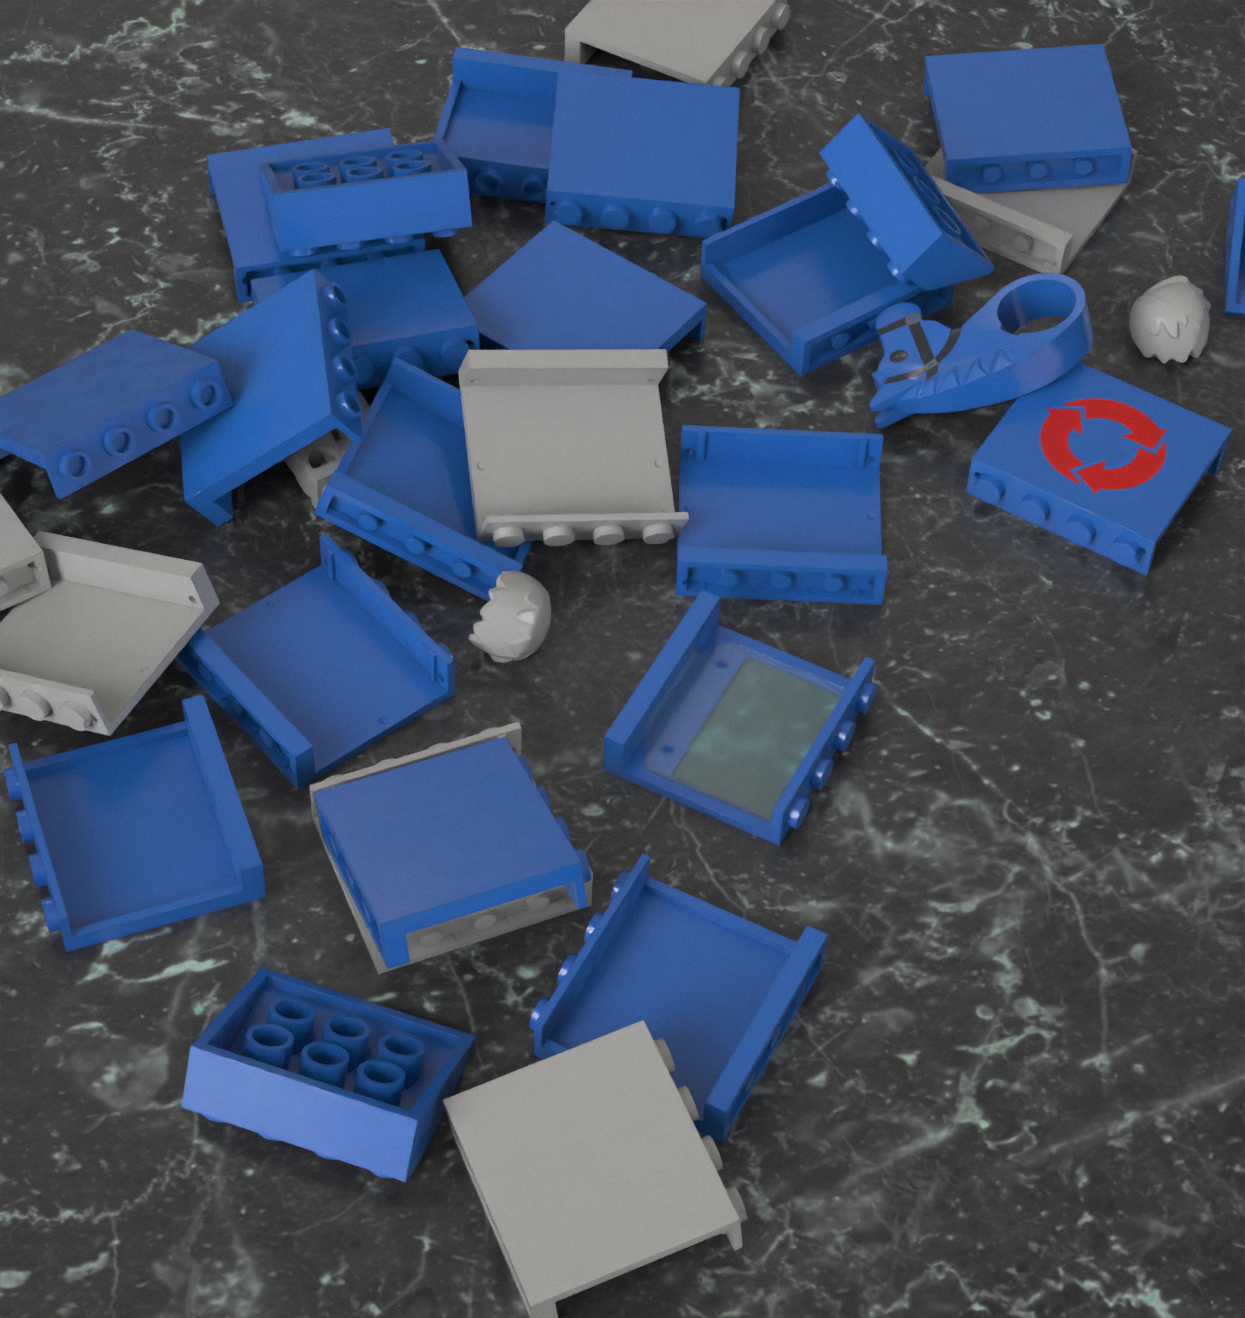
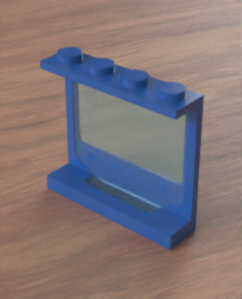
M701 590L604 736L603 770L780 846L790 827L799 829L810 806V799L808 797L814 788L822 790L833 767V760L831 758L836 750L844 752L850 744L856 727L854 720L858 713L866 715L872 707L878 691V685L872 683L875 660L865 657L852 679L844 677L718 625L721 597Z

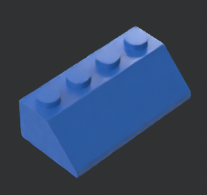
M860 113L819 152L829 167L826 176L836 188L848 195L850 199L846 202V206L854 216L868 225L870 228L866 232L868 239L881 252L887 253L891 259L887 263V267L902 283L907 285L912 281L923 289L930 291L989 275L995 269L990 259L912 148Z

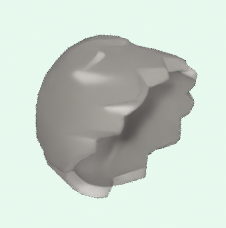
M1179 275L1164 279L1147 289L1134 302L1129 315L1131 337L1144 357H1156L1164 364L1170 359L1184 363L1189 355L1198 358L1208 341L1211 303L1203 295V290L1189 282L1187 277Z
M515 570L503 571L496 580V587L488 591L490 601L480 610L483 620L473 625L475 634H469L468 638L475 647L488 653L494 662L500 663L525 659L537 651L544 642L551 623L550 597L544 586L538 580L523 572Z

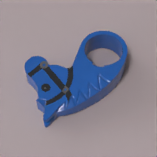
M1040 273L1020 278L1001 289L968 321L956 329L948 328L937 321L923 320L920 308L910 302H900L884 309L877 317L875 324L884 357L879 363L878 370L872 373L877 393L869 403L872 412L879 411L875 418L876 428H884L914 413H948L1004 402L1042 388L1066 374L1084 358L1094 342L1093 325L1082 286L1073 278L1056 273ZM1049 316L1066 317L1060 324L1044 331L1020 333L1019 335L1013 334L1024 324L1038 318Z

